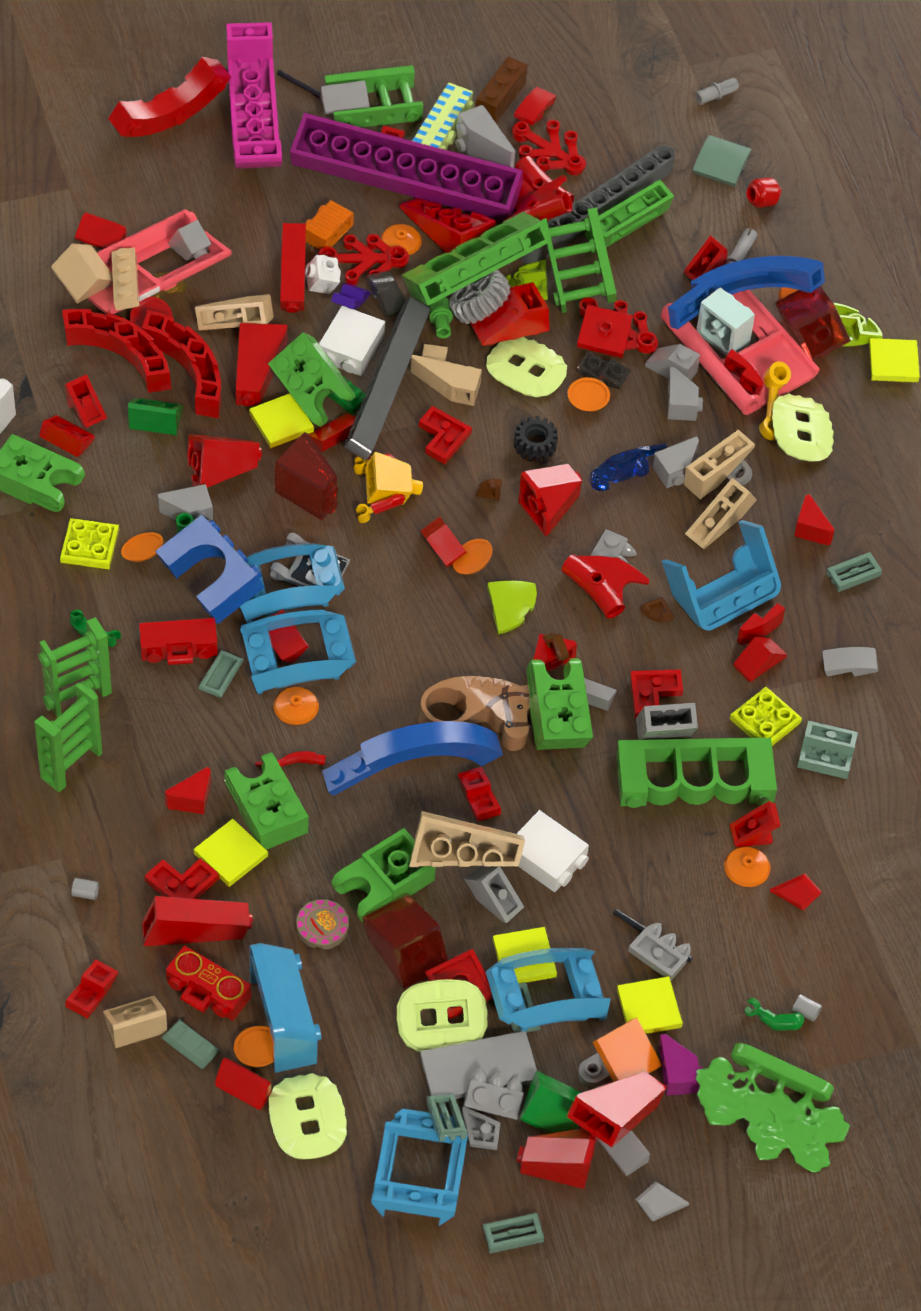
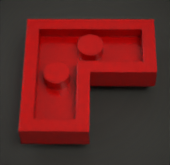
M434 406L419 420V427L435 436L425 447V454L444 465L472 434V427Z
M681 669L630 672L634 719L637 718L644 706L660 705L659 697L683 695Z
M201 858L183 874H180L165 860H161L144 878L145 882L163 897L198 899L219 880V873Z

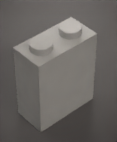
M695 703L644 706L636 718L638 740L690 739L698 728Z

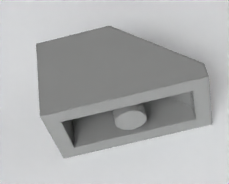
M198 220L178 229L168 243L186 261L193 257L196 260L206 255L208 248L211 246V242Z
M681 344L657 348L645 363V367L668 379L670 367H675L689 380H692L698 371L700 354Z
M670 367L668 379V419L696 421L697 412H702L703 397H699V387L678 369Z
M697 436L654 454L653 469L666 488L684 483L686 467L695 461L699 443Z
M206 484L158 494V509L161 514L174 520L181 513L190 514L193 517V521L201 515L208 522L213 520V506Z
M478 866L464 878L476 900L503 923L510 921L524 908L500 866Z

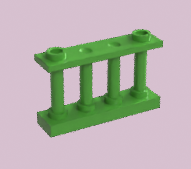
M413 65L325 76V86L365 81L367 93L379 92L382 106L334 112L333 120L361 128L423 120V102H413L410 88L414 87L415 71ZM401 89L404 104L391 105L388 90Z
M597 207L588 209V218H584V221L548 228L547 219H542L550 241L551 237L583 230L591 231L593 237L587 243L553 250L552 241L546 244L557 292H553L555 305L561 307L562 313L566 312L565 302L601 294V296H606L607 303L617 302L616 289ZM590 251L597 255L598 260L594 261V264L558 271L556 263L558 258ZM593 273L601 274L603 282H600L597 286L563 293L560 280Z
M96 617L86 621L87 632L85 636L51 651L45 640L40 642L41 653L38 654V657L42 664L45 696L42 698L47 710H52L57 718L61 715L60 703L76 696L75 685L59 692L60 688L88 676L87 680L80 682L85 688L98 689L102 697L112 693L108 636ZM86 647V651L59 663L56 662L57 659ZM88 661L86 666L58 678V674Z
M80 683L75 685L76 702L55 721H49L45 717L40 716L34 722L40 778L58 792H61L66 787L65 771L88 750H91L98 757L102 754L98 696L91 688H85Z

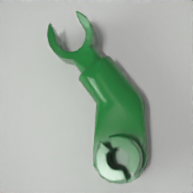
M81 610L71 611L69 620L71 626L82 637L85 636L87 632L86 621L88 620L84 617ZM119 630L105 631L108 636V646L114 647L117 644L116 639H121V632Z
M753 997L749 998L747 1002L752 1004L755 1010L748 1006L744 1009L747 1016L757 1015L760 1017L759 1020L775 1031L798 1030L802 1027L805 1020L804 1016L799 1012L775 1015L770 1010L763 1009L759 1001Z

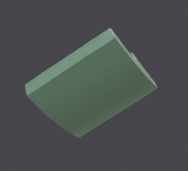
M709 135L696 160L693 173L736 187L751 149Z
M808 721L797 768L847 779L858 732Z

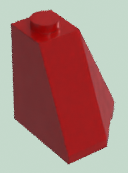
M189 434L187 462L188 466H192L195 474L191 476L192 485L206 484L208 488L257 468L258 461L261 460L262 450L259 447L260 443L252 440Z
M569 464L521 473L518 503L544 536L550 534L580 496L582 478Z
M585 1129L530 1136L527 1139L526 1146H520L517 1162L521 1163L520 1173L585 1189L597 1137Z

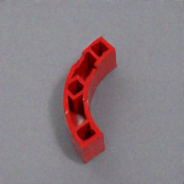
M202 57L196 66L184 77L186 81L179 87H171L156 95L152 101L145 103L142 100L131 102L119 101L108 120L118 133L124 137H140L162 132L173 126L183 124L187 119L203 109L225 89L231 76L218 60Z
M91 309L62 310L67 346L89 345L113 351L128 360L139 371L146 384L148 393L172 390L170 371L165 356L156 346L153 338L142 328L123 317L108 312L104 315L93 313Z
M147 310L142 329L153 338L159 350L180 363L192 378L196 388L195 414L219 419L221 411V378L218 363L212 350L201 336L190 327L182 326L175 322L174 318L165 314Z

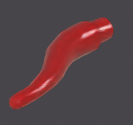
M299 751L290 753L277 761L280 767L295 763L325 766L326 755L311 751ZM256 762L255 766L262 767V762Z

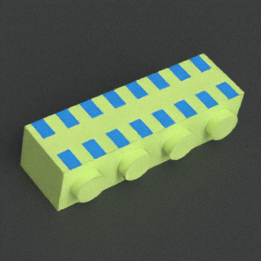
M448 83L412 141L447 150L448 145H452L456 138L458 114L475 106L473 91Z

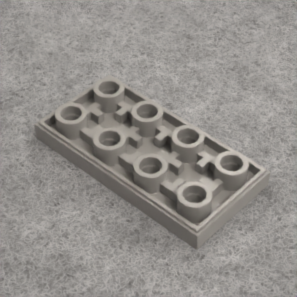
M526 1031L420 1051V1058L430 1096L454 1094L456 1099L465 1097L470 1077L479 1067H483L485 1070L487 1084L490 1078L500 1071L504 1078V1088L515 1076H519L522 1086L531 1084L537 1071Z

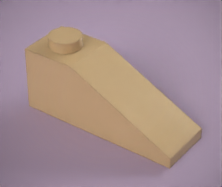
M270 295L247 296L195 307L199 330L240 327V323L268 324L274 318Z
M737 430L686 467L684 485L699 499H702L728 477L755 448V444Z
M732 478L685 534L702 549H705L738 522L757 499L751 492Z

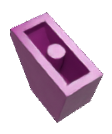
M661 1035L658 1049L664 1085L667 1086L666 1096L698 1093L700 1084L696 1080V1071L703 1069V1066L698 1065L697 1056L668 1035Z

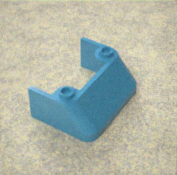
M745 520L739 521L745 544L737 548L733 554L732 562L735 570L699 589H696L695 583L689 578L685 565L667 559L662 561L673 597L699 628L708 631L713 630L776 597L780 592V578L763 526Z
M263 943L249 945L251 984H258L273 1040L274 1072L277 1073L317 1064V1040H321L319 1025L313 1024L299 970H302L299 954H294L292 949Z

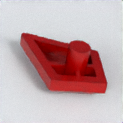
M805 873L770 889L771 893L802 911L823 893Z

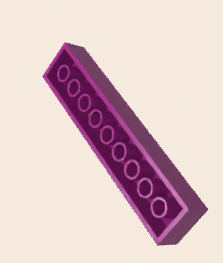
M307 113L303 114L290 150L292 165L415 198L441 203L445 206L461 208L464 211L477 212L502 221L512 216L523 185V170Z

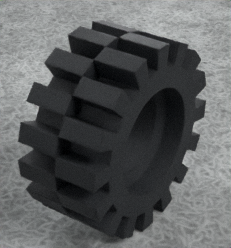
M532 416L528 417L527 422L525 419L521 420V424H517L515 430L514 448H516V453H521V458L523 459L528 456V461L532 462V458H536V462H540L541 458L544 461L548 460V455L552 457L557 449V427H554L552 421L548 424L547 418L541 421L540 416H536V420H533ZM536 435L544 438L545 441L534 443L529 441L527 437Z

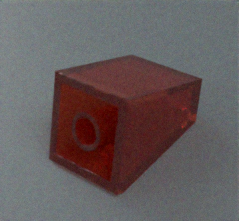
M821 286L812 293L797 290L775 302L782 320L794 340L812 361L851 341L834 303Z
M304 432L275 462V493L320 520H323L328 514H332L336 510L338 505L337 475L309 434Z
M409 894L363 917L368 939L403 989L426 978L425 971L448 961L440 925Z

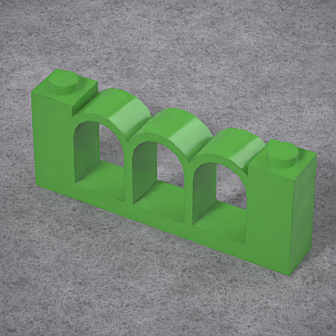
M521 212L504 221L503 224L487 230L480 238L468 240L457 246L452 252L439 255L428 261L425 265L421 264L402 274V277L410 295L429 306L551 241L541 220Z
M771 738L618 740L616 760L620 806L637 808L646 806L647 801L662 806L672 803L678 796L683 801L695 805L705 804L714 795L718 800L728 804L741 803L747 798L748 804L763 805L768 801L773 803L775 801L777 785ZM744 760L746 777L744 784L730 786L720 779L717 761ZM682 761H708L710 783L702 787L689 784L683 776ZM646 762H673L675 783L664 788L653 785L647 777Z

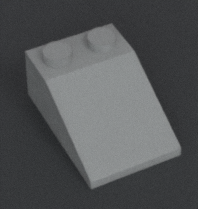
M483 105L458 114L455 145L460 153L514 168L515 150Z

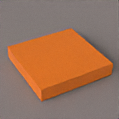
M637 1017L593 1041L613 1082L642 1072L649 1074L662 1066Z

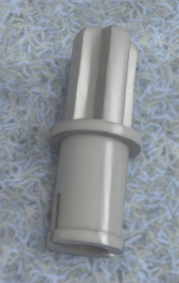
M731 78L718 84L714 82L710 87L695 92L696 101L698 104L703 105L714 99L720 100L722 96L736 91L739 88V84L736 78Z

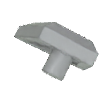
M465 1106L462 1107L469 1146L497 1150L500 1122Z
M654 1182L635 1199L651 1221H655L689 1205V1202L658 1182Z

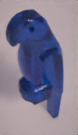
M664 443L644 446L610 456L590 473V485L597 491H606L610 489L609 481L622 482L635 475L638 477L646 476L649 474V463L646 457L666 449L667 445Z

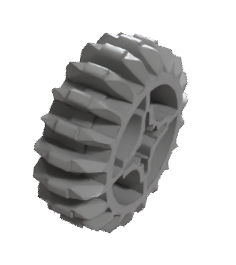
M496 270L453 292L449 300V306L461 323L469 324L471 322L476 323L478 320L482 321L485 317H490V314L497 312V309L503 306V302L508 299L507 296L510 294V285L505 276L499 270Z

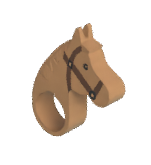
M462 676L443 680L424 692L421 698L418 721L419 724L442 721L433 717L427 710L434 703L444 702L457 705L456 707L462 712L463 716L454 720V722H465L475 725L488 722L497 733L502 735L501 743L507 750H521L526 744L529 731L527 721L530 713L528 685L519 686L506 680L482 676Z

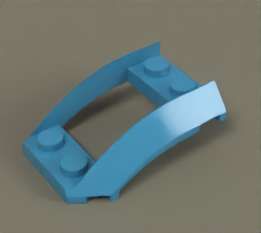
M313 543L291 544L269 548L246 556L248 559L247 564L249 566L254 564L262 574L260 565L292 556L310 555L317 584L287 588L266 594L263 577L259 578L264 588L240 606L247 623L253 622L252 619L266 615V617L274 615L281 610L286 611L313 605L329 606L328 602L334 595L338 596L345 589L334 546Z
M325 610L298 611L275 615L241 625L240 631L244 638L252 672L251 677L258 695L262 694L265 690L276 687L279 689L321 679L338 680L340 679L339 676L347 668L350 669L356 663L346 619L341 614ZM320 622L329 660L305 662L278 668L269 631L298 624Z
M548 948L502 958L486 971L499 1019L509 1025L511 1022L520 1026L521 1031L556 1022L586 1021L588 1018H599L600 1021H604L607 1018L611 998L603 997L591 959V956L596 951L586 948ZM564 962L575 999L555 1001L526 1008L514 969L541 963Z
M402 1109L395 1114V1119L385 1124L371 1203L383 1217L385 1209L440 1218V1226L455 1216L468 1134L466 1139H460V1136H456V1140L450 1141L449 1137H445V1141H441L452 1144L445 1190L391 1182L398 1136L439 1142L430 1113ZM439 1114V1115H440V1118H441V1121H442V1124H443V1127H444V1129H446L445 1124H444V1121H443V1118H442V1115ZM450 1116L453 1128H457L453 1116Z

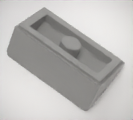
M365 81L321 87V101L325 114L369 108Z
M584 678L588 704L608 711L617 690Z
M632 1131L612 1148L597 1138V1141L626 1177L649 1161L650 1153Z

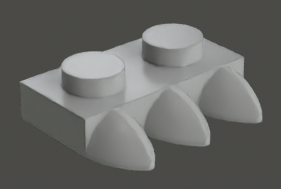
M606 529L590 556L616 557L628 563L623 556H636L637 553L628 543V538Z
M661 924L649 925L632 942L628 952L663 977H669L670 981H672L687 963L691 951L690 944H682L673 949L676 943V934H666L659 939L662 928Z
M483 1067L476 1069L470 1077L463 1106L517 1120L524 1094L522 1093V1083L519 1076L512 1078L506 1088H504V1078L500 1071L496 1072L487 1084L486 1073Z

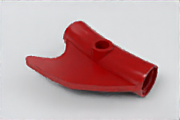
M530 156L521 158L514 166L516 169L523 170V185L514 208L516 210L532 193L553 181L538 167ZM560 186L555 194L566 192L571 197L573 203L574 195Z
M562 175L532 193L514 215L503 220V222L521 212H525L541 221L545 218L548 221L573 210V203L569 194L566 192L555 194L556 190L567 180L566 176Z
M572 554L566 559L561 569L563 574L572 579L593 599L607 619L614 618L624 611L623 589L628 583L643 585L650 583L649 578L639 570L616 557L577 556Z

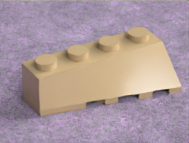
M421 811L409 867L519 866L525 838L523 835Z

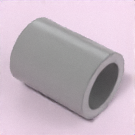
M75 878L71 895L96 900L99 882Z
M800 994L792 1011L799 1012L806 1019L814 1022L821 1011L822 1005Z

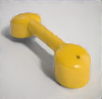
M780 361L773 363L763 376L764 384L769 390L766 419L760 424L759 430L764 438L771 441L776 440L772 421L773 404L778 397V390L791 378L789 366Z

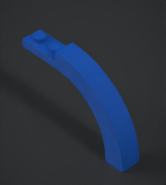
M765 256L740 260L715 268L691 282L692 289L668 307L670 326L679 329L698 315L701 302L719 288H722L731 295L745 290L766 287L792 288L812 293L825 282L823 262L794 256Z
M454 721L421 723L398 728L361 743L360 751L323 770V775L328 792L334 796L387 767L411 759L428 756H456L472 760L483 766L502 756L503 752L497 734L485 727Z

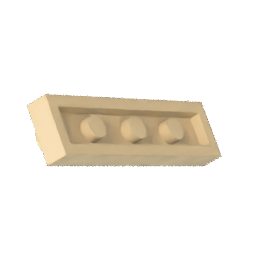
M135 247L121 248L113 251V292L116 311L139 306V288Z

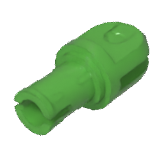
M446 297L428 306L430 307V322L436 326V335L439 338H447L451 335L449 323L452 321L453 314L449 306L450 301Z

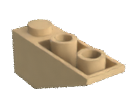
M412 355V374L450 401L474 406L481 384L482 369L435 360L425 356Z

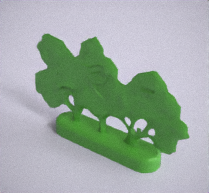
M736 1043L731 1052V1058L735 1063L749 1069L746 1072L735 1073L730 1062L722 1057L713 1059L707 1069H698L696 1071V1080L701 1085L697 1095L700 1103L705 1107V1115L709 1123L712 1125H730L738 1119H747L750 1123L747 1134L750 1140L756 1143L755 1150L759 1160L778 1158L779 1153L784 1148H789L797 1164L810 1172L816 1173L821 1168L830 1165L829 1151L825 1144L844 1141L850 1125L844 1121L843 1114L839 1108L832 1106L819 1109L815 1108L811 1099L820 1102L830 1100L834 1087L829 1082L750 1045ZM728 1074L735 1075L734 1078L730 1080L727 1078ZM757 1074L777 1082L775 1092L765 1093L761 1091L754 1080ZM741 1078L742 1081H745L747 1078L748 1082L745 1086L738 1089L733 1086V1083ZM751 1083L754 1085L753 1092L749 1089ZM784 1086L805 1095V1097L797 1103L792 1102L784 1094ZM807 1107L811 1109L810 1116L805 1114Z

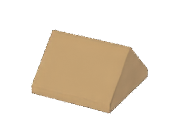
M72 243L51 266L53 272L76 303L113 285V274L91 245Z
M155 996L103 1011L115 1048L167 1032L166 1011Z

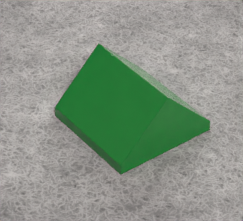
M136 397L128 403L129 429L177 436L184 404Z
M536 1071L520 1120L549 1134L577 1130L579 1125L569 1119L567 1115L576 1096L583 1092Z

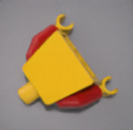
M374 452L367 460H363L358 456L355 458L354 472L357 475L366 473L367 503L371 504L369 507L366 504L357 506L356 513L360 514L358 516L360 523L368 522L371 518V513L376 515L404 505L411 494H421L423 482L412 479L411 466L399 461L393 455Z

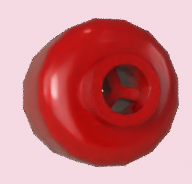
M757 178L752 180L747 187L746 196L748 201L756 208L772 207L779 201L781 187L774 178Z

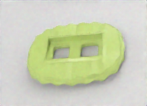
M525 337L499 342L487 356V369L497 381L514 391L535 398L548 396L562 384L567 373V365L564 363L562 356L557 355L554 350L548 349L544 344H538L535 340H528ZM516 354L524 358V362L520 366L509 363L508 361L513 355ZM534 365L545 369L540 377L529 373V370Z
M788 393L784 396H778L772 409L774 437L778 446L788 456L799 460L814 462L826 459L833 451L832 445L834 440L832 437L834 431L832 430V422L829 420V413L824 410L823 405L815 403L812 398H804L800 395L793 396ZM795 412L806 413L809 417V423L798 421ZM797 431L808 432L811 441L800 440Z
M435 980L413 985L402 993L396 1006L399 1035L406 1046L417 1052L481 1040L488 1027V1011L485 997L477 986L463 980ZM456 1006L462 1007L464 1021L462 1023L450 1024L448 1022L447 1009ZM435 1009L437 1024L434 1026H423L420 1018L421 1010Z
M313 1073L305 1076L298 1075L293 1078H285L280 1084L273 1087L269 1096L270 1121L276 1140L285 1153L297 1159H314L335 1152L343 1144L347 1134L345 1108L336 1085L331 1083L327 1077H320ZM311 1096L314 1101V1108L298 1110L295 1100L300 1097ZM316 1120L319 1124L320 1132L304 1135L301 1123Z

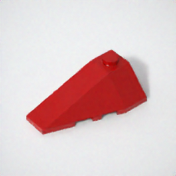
M415 198L400 204V209L446 253L452 252L453 249L468 240L480 238L484 232L496 225L495 220L480 213L464 214L461 213V208L457 207L444 209L441 208V203L421 198Z

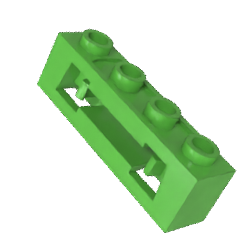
M661 180L599 215L606 248L668 211L674 195ZM586 231V238L588 240L593 239L591 231Z

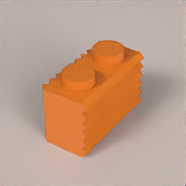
M330 200L326 206L322 205L312 220L308 219L305 222L306 243L308 242L309 245L319 250L323 247H333L354 225V213Z

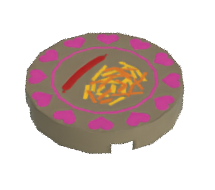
M327 899L314 900L300 909L296 918L297 934L301 941L309 947L331 949L338 946L346 938L349 929L348 915L345 909L337 902Z

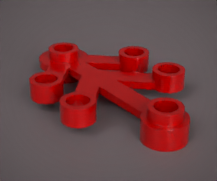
M549 120L546 125L550 142L530 131L529 125L524 121H519L513 126L512 138L515 141L525 142L529 140L541 148L532 149L528 145L520 146L518 152L520 159L526 156L537 158L536 164L543 172L551 169H565L570 175H579L585 170L586 160L578 155L576 146L578 134L575 131H567L564 134V143L568 145L567 154L561 150L558 134L560 123L557 120ZM556 157L559 160L550 161L549 158Z
M348 234L344 237V248L356 250L360 254H337V251L332 247H323L319 251V255L337 258L338 263H360L353 270H348L345 273L346 284L352 285L358 284L359 276L376 263L383 264L377 270L374 269L369 272L368 281L371 285L381 284L382 276L393 267L401 268L409 262V254L404 247H390L380 240V237L376 234H370L367 237V246L358 241L355 235ZM379 249L382 253H375L372 250Z
M587 297L580 301L579 313L583 318L587 304L598 307V302L595 299ZM618 300L614 303L613 311L628 314V303L624 300ZM637 311L633 315V324L638 327L639 333L630 327L628 334L630 340L626 342L625 350L637 349L641 353H652L658 347V340L654 333L648 331L647 314L643 311Z

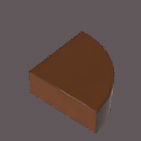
M488 479L481 482L477 487L476 496L500 500L502 479Z
M663 597L640 605V611L651 620L657 622L673 621L674 615Z
M550 633L544 636L548 648L553 647L556 651L555 657L564 661L570 658L561 634Z

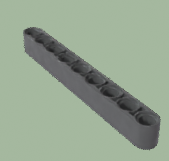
M666 145L657 147L574 203L571 212L549 220L547 222L548 228L584 221V218H588V209L597 207L598 215H601L651 184L662 180L673 170L675 151ZM587 230L551 237L553 250L564 247ZM545 244L522 256L521 261L527 265L532 262L545 260L549 257L547 245Z
M412 296L406 299L398 314L344 445L346 450L363 460L369 457L375 447L430 312V307Z

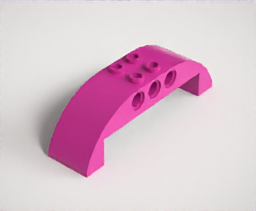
M272 22L226 24L228 73L231 76L229 80V98L235 169L281 167L282 150L278 131Z

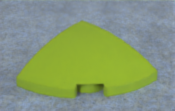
M546 260L532 262L520 267L519 271L513 275V279H511V275L505 277L510 288L534 282L543 299H548Z
M831 302L830 330L833 346L869 344L870 338L882 339L883 335L880 328L871 318H868L866 322V319L858 314V310Z
M497 581L488 583L487 589L493 607V618L498 634L506 633L525 622L524 616L529 610L532 612L535 607L537 595L535 583L525 581Z

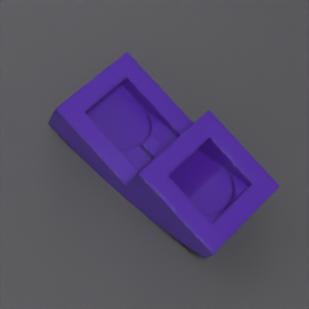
M343 284L340 293L334 292L331 302L350 309H356L368 299L371 291L352 284Z

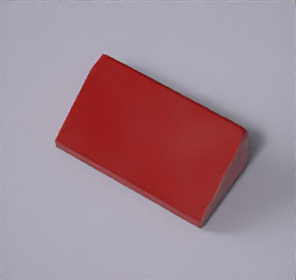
M86 212L82 216L75 234L76 240L102 249L127 238L125 226Z
M346 413L308 434V437L321 452H324L347 439L356 417Z
M58 415L44 420L39 433L41 438L76 457L80 456L95 440L93 434Z
M281 610L272 616L285 614L286 612ZM295 625L269 631L272 646L282 661L294 663L309 647Z
M227 1058L222 1060L215 1080V1086L252 1107L261 1110L271 1095V1082Z

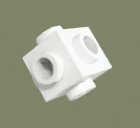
M316 255L306 265L305 276L308 279L309 291L331 294L340 283L341 271L338 268L337 258Z

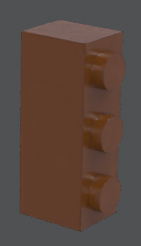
M508 56L476 98V107L483 105L495 123L499 121L525 86L528 64Z

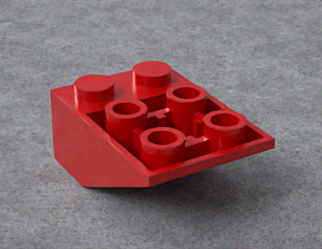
M534 282L511 287L509 289L510 294L507 296L508 299L503 302V306L497 309V312H493L490 314V317L487 316L482 321L478 320L476 323H470L482 346L515 340L529 335H538L549 331V307Z

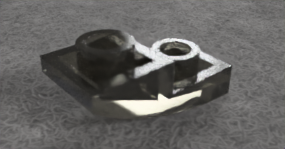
M385 271L368 275L366 278L373 298H378L384 318L398 315L405 299L391 273Z
M589 350L575 370L585 377L598 379L606 386L620 389L631 370L611 358L609 362H606Z

